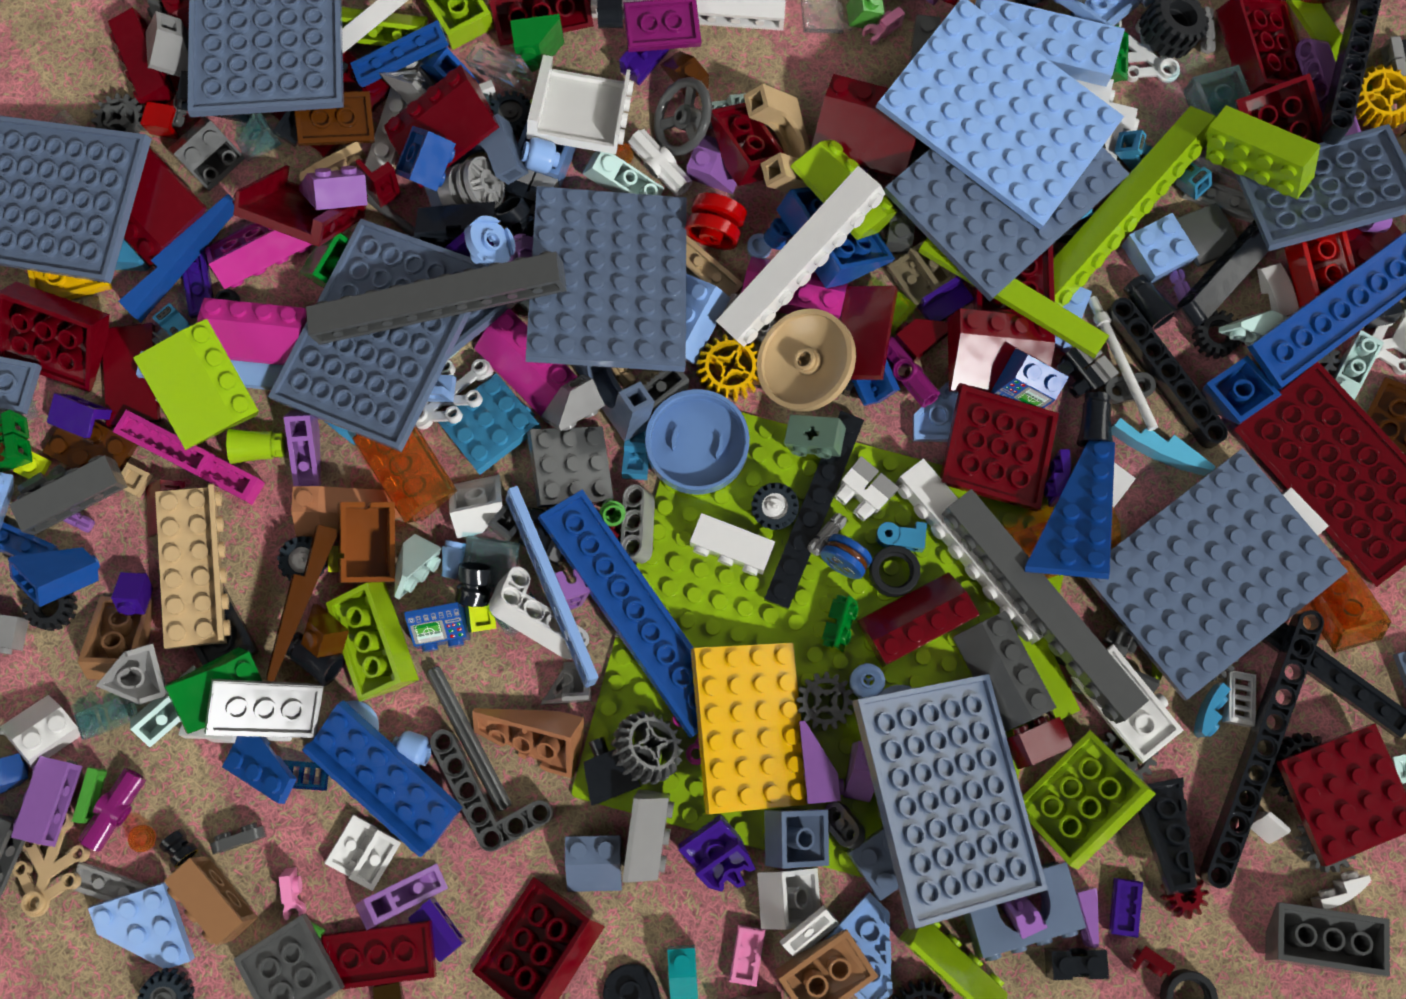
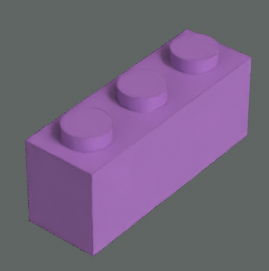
M39 756L38 762L32 770L33 776L28 790L24 793L20 813L14 821L11 838L55 847L83 766Z

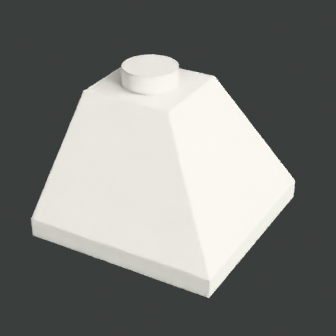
M500 475L449 485V511L457 538L473 537L483 533L488 527V523L503 506Z

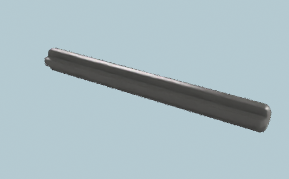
M440 667L430 669L427 672V677L498 811L505 810L511 806V801Z

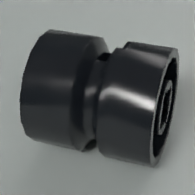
M522 196L511 197L496 208L495 215L502 226L510 230L513 236L526 234L525 236L532 237L534 235L535 216L529 213L530 208Z
M479 562L460 563L457 579L461 584L456 586L455 602L470 607L488 606L491 589L487 585L492 583L493 567Z

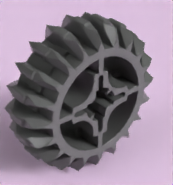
M644 711L630 714L626 717V720L619 723L618 729L613 734L615 739L611 745L616 750L613 751L612 756L619 758L616 766L623 765L625 768L623 775L631 773L632 781L640 779L641 785L648 782L652 785L665 781L676 772V766L682 761L679 756L684 750L678 747L682 739L675 737L678 729L672 730L669 727L671 721L663 722V714L656 717L653 711L646 714ZM634 730H635V734H636V736L634 737L635 744L633 745V743H632V737H633V733H634ZM660 750L662 751L661 763L659 762V759L661 758Z

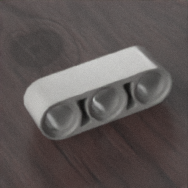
M633 484L627 487L623 494L622 505L625 508L626 515L621 524V545L634 562L642 564L651 558L653 552L655 501L651 493L640 485ZM642 495L640 501L636 503L637 498ZM641 520L639 526L635 528V524ZM639 545L638 551L634 553V549Z

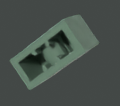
M790 414L784 444L793 455L805 457L807 454H814L824 459H830L831 456L840 457L846 427L840 418Z

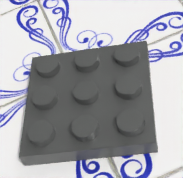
M603 426L574 427L566 431H560L557 428L530 429L527 432L538 508L554 507L582 489L593 504H602L604 500L609 498L614 500Z
M307 914L300 915L233 959L253 999H327L345 987Z

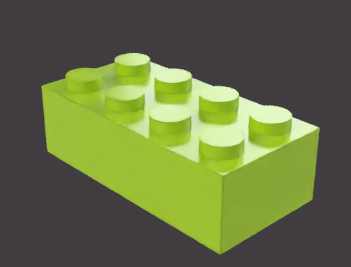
M422 0L434 21L438 20L452 50L495 28L491 12L483 0Z
M1226 105L1209 126L1206 159L1215 165L1228 168L1238 175L1255 180L1260 185L1273 188L1285 196L1298 199L1314 178L1321 145Z

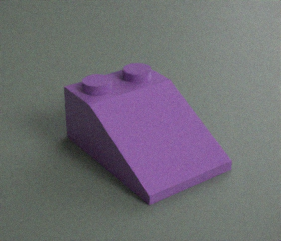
M343 166L341 170L331 171L329 168L316 169L315 173H307L299 185V191L316 210L368 205L365 174L355 166Z

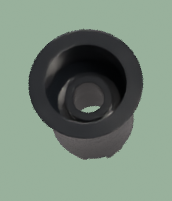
M1143 274L1131 280L1123 288V291L1128 295V299L1134 303L1154 331L1170 321L1179 312Z
M1100 391L1086 393L1076 444L1085 448L1088 440L1113 442L1111 396L1106 392Z
M296 632L285 655L311 674L322 686L329 685L337 677L345 664L343 654L316 658L301 645L304 634Z

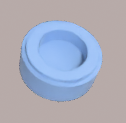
M757 233L749 238L747 251L750 256L764 259L770 255L772 248L764 241V234Z

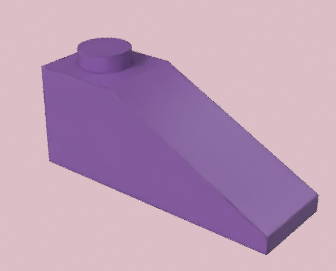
M296 409L290 410L284 416L293 486H321L318 418Z
M799 721L807 804L841 801L840 795L845 794L843 778L838 779L836 769L806 721Z
M434 864L363 899L355 906L366 930L435 896L448 889L438 865Z

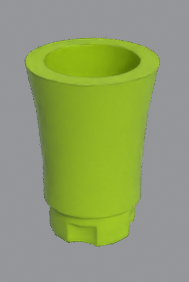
M228 429L226 448L229 463L237 464L247 461L274 459V457L283 458L285 456L283 432L273 433V431Z

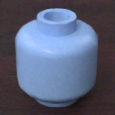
M533 137L529 142L525 141L521 161L524 162L528 170L547 174L551 171L552 167L557 168L560 153L556 152L554 142L538 137Z
M865 663L859 665L852 671L849 677L850 689L853 690L855 696L861 699L877 696L885 687L884 673L874 664Z
M404 731L400 737L395 736L392 741L396 749L419 768L422 765H427L432 754V748L427 736L412 731Z

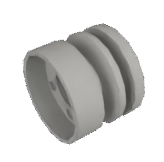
M484 156L474 157L463 163L446 168L444 172L446 174L445 181L437 190L443 206L495 201V208H497L502 203L505 195L504 182L496 178L490 160Z

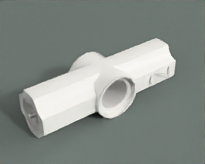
M644 129L635 132L628 141L630 148L643 160L646 169L655 179H660L676 197L682 196L692 185L690 177L676 164L674 156L666 147H660Z

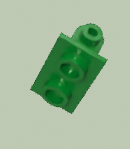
M837 594L836 599L832 600L828 617L837 619L836 624L826 622L821 638L824 640L823 646L829 648L834 646L841 652H844L845 645L849 644L851 640V624L857 618L859 610L858 602L851 596L845 597Z

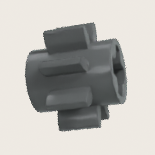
M1116 625L1115 630H1107L1103 642L1108 644L1107 648L1114 644L1124 658L1127 653H1135L1138 646L1133 636L1120 625Z

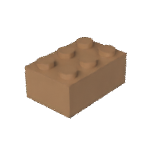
M208 856L189 858L164 880L165 884L169 887L167 888L168 894L175 901L182 903L186 908L184 910L185 915L192 922H197L203 929V937L210 944L217 946L234 941L259 918Z

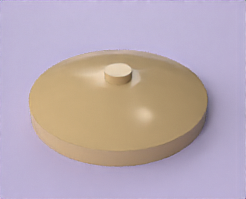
M802 309L784 316L768 331L758 352L757 374L763 390L770 399L789 410L804 412L826 406L842 393L852 377L856 362V348L853 337L842 321L823 310Z

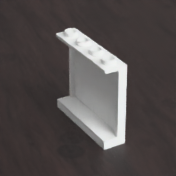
M543 55L528 115L526 139L531 140L533 137H538L558 145L616 154L618 144L623 145L625 130L621 128H626L628 113H624V111L629 112L631 97L628 96H632L634 81L629 80L631 70H627L625 82L552 69L553 56Z

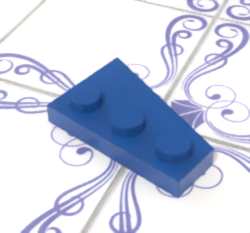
M237 736L222 767L276 803L285 804L297 780L282 758L274 753L266 737Z

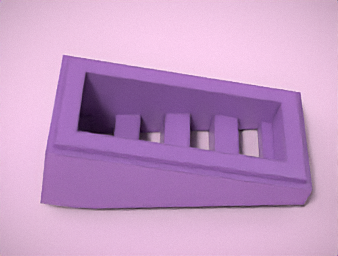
M1088 886L1075 890L1086 928L1080 929V934L1085 946L1097 948L1099 947L1097 887Z

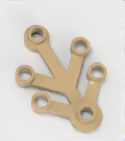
M69 810L67 811L66 822L62 825L56 846H48L45 858L40 849L41 845L34 843L30 847L29 842L25 841L23 849L27 850L38 874L36 886L30 876L33 872V866L30 862L18 861L12 871L13 875L19 879L25 893L21 900V908L30 917L42 916L47 912L52 899L66 890L77 889L81 884L79 874L66 873L60 882L48 888L52 877L75 862H85L90 856L89 848L76 845L71 849L70 853L57 860L65 833L74 825V822H72L73 813ZM81 849L83 853L82 856L78 858L77 853ZM24 865L25 871L21 874L20 869ZM70 877H73L74 881L70 886L68 881ZM39 898V905L36 907L35 902Z

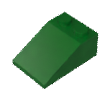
M238 647L164 686L187 734L205 728L212 679L263 681L249 651Z

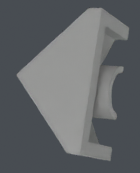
M421 67L415 70L379 73L408 105L423 95L428 88L436 84Z
M153 644L124 651L96 685L101 689L137 704L167 696Z
M574 662L563 663V670L540 705L592 702L591 686L584 687Z

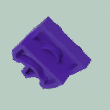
M721 814L678 844V851L695 867V875L710 889L722 892L724 890V882L727 880L737 888L746 886L741 871L746 870L750 872L756 870L741 837Z

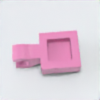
M897 7L892 12L890 10L885 12L879 20L880 23L877 25H866L863 28L862 35L865 36L868 33H873L875 36L871 38L870 44H877L882 37L884 39L902 26L905 12L900 7Z
M297 867L286 868L279 876L281 904H284L283 917L285 920H288L291 917L292 908L297 909L300 916L306 914V906L297 897L302 891V878L297 876Z

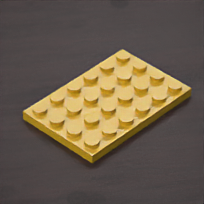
M793 643L691 649L705 815L810 805L807 804L806 800L807 792L804 780V763L799 727L801 713H798L800 703L796 702V698H799Z

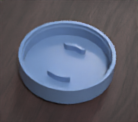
M692 389L676 393L664 400L656 408L648 422L645 435L648 461L655 474L666 485L679 492L701 495L718 491L730 484L738 476L746 462L749 450V430L745 418L733 402L716 392Z

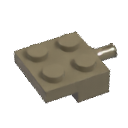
M924 241L912 247L906 255L887 266V271L914 309L919 306L923 297L957 276L919 253V248Z

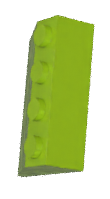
M208 319L177 332L133 357L185 451L257 416L259 412Z
M1089 730L1023 795V800L1030 824L1069 866L1079 869L1156 793L1101 739Z
M939 922L916 929H909L907 927L898 938L963 999H1007L1008 993L1002 988L1005 983L993 972L989 975L981 969L983 963L970 952L967 956L959 948L962 946V943L950 933L946 937L939 930L942 926Z

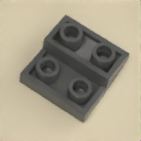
M1217 203L1176 218L1199 254L1193 260L1197 267L1219 259L1237 240L1230 222Z

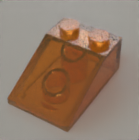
M1349 560L1341 562L1348 572L1310 601L1312 610L1319 612L1324 619V627L1321 634L1334 653L1382 640L1391 624V620Z

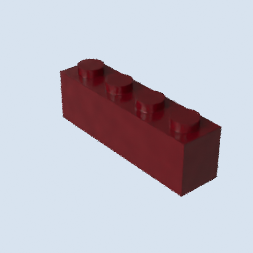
M133 7L108 21L111 28L110 36L119 48L117 54L127 68L125 74L135 88L133 94L137 101L145 105L147 101L165 104L174 99L176 91L169 74L148 68L146 30L149 25L147 20Z

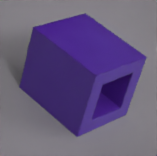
M120 572L111 597L118 613L125 615L146 613L153 592V586L147 573Z

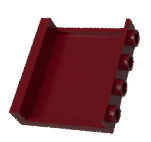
M288 165L242 187L233 196V215L318 247L359 222L360 219L364 218L366 205L316 210L299 191V184L288 181L290 169Z

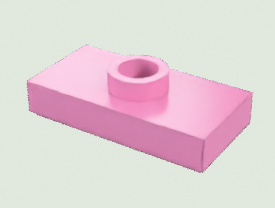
M738 925L729 982L757 986L765 929Z

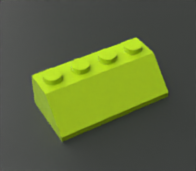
M831 139L819 142L790 167L824 203L859 164L843 152V147L838 142ZM884 195L882 202L865 215L863 223L859 227L853 228L850 232L854 238L859 240L879 233L898 212L893 206V201Z
M366 582L326 602L329 614L349 630L343 649V656L359 702L399 690L419 680L385 582Z

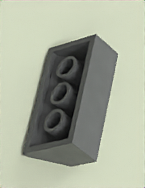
M1005 611L952 637L973 677L990 675L1005 732L1057 708Z
M1277 902L1266 930L1265 961L1370 977H1390V919Z

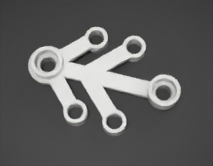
M1139 19L1135 25V30L1140 34L1141 43L1129 35L1128 48L1133 52H1128V63L1147 62L1153 67L1139 68L1135 65L1129 66L1127 81L1136 82L1139 78L1157 77L1165 83L1175 81L1180 74L1179 63L1175 59L1167 58L1166 55H1160L1159 58L1153 53V50L1150 48L1151 46L1145 43L1144 36L1140 33L1139 22L1141 19ZM1121 20L1116 24V25H1118L1120 28H1121V26H1122V21H1121ZM1163 69L1169 70L1170 74L1166 73ZM1133 71L1137 76H1131L1129 72Z
M1406 309L1401 315L1402 320L1392 338L1383 339L1387 329L1393 324L1378 326L1371 335L1384 342L1376 359L1379 358L1391 365L1394 373L1397 375L1406 374V359H1399L1387 350L1394 348L1406 355ZM1399 363L1405 366V370L1399 368Z
M485 359L475 360L472 363L471 371L456 382L454 402H426L421 413L422 416L419 417L414 428L424 430L429 428L433 422L456 424L463 417L462 412L457 406L469 405L473 408L480 406L483 398L477 390H470L466 395L457 394L475 380L485 382L492 377L494 370L490 363ZM447 360L441 375H453L456 368L450 360ZM442 406H450L446 411H437Z

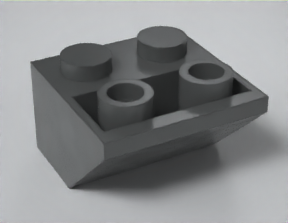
M202 117L167 149L208 191L215 187L245 159L216 125L205 117Z

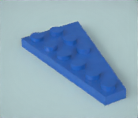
M1088 440L1025 566V572L1109 579L1115 442Z

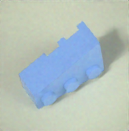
M686 274V361L696 364L700 356L699 353L703 351L705 344L717 325L716 320L722 315L731 298L716 285Z

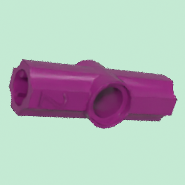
M891 337L887 361L894 377L902 382L921 407L925 408L933 404L938 399L940 392L923 373L921 366L913 361L894 337ZM911 367V374L905 378L906 369Z
M128 768L123 769L110 791L102 795L93 809L94 816L78 839L82 845L97 852L102 850L115 828L119 827L132 810L130 805L146 782L144 776Z

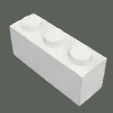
M703 513L700 515L690 540V547L694 548L693 552L704 557H708V554L718 557V562L727 566H732L734 563L743 567V572L753 576H757V573L763 575L775 544L773 540Z

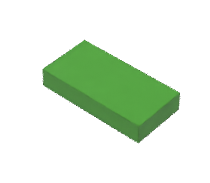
M87 767L72 822L80 824L90 822L94 816V806L102 793L107 770Z

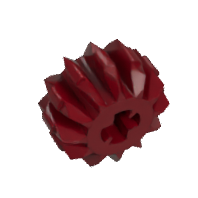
M1202 879L1196 880L1197 888L1185 894V896H1188L1187 900L1181 899V896H1184L1181 893L1160 895L1161 900L1168 901L1164 908L1167 911L1173 910V915L1178 918L1183 915L1186 919H1192L1193 913L1201 915L1202 911L1199 905H1209L1207 901L1202 900V896L1209 894L1208 890L1200 889L1204 881ZM1161 884V888L1165 890L1164 884Z

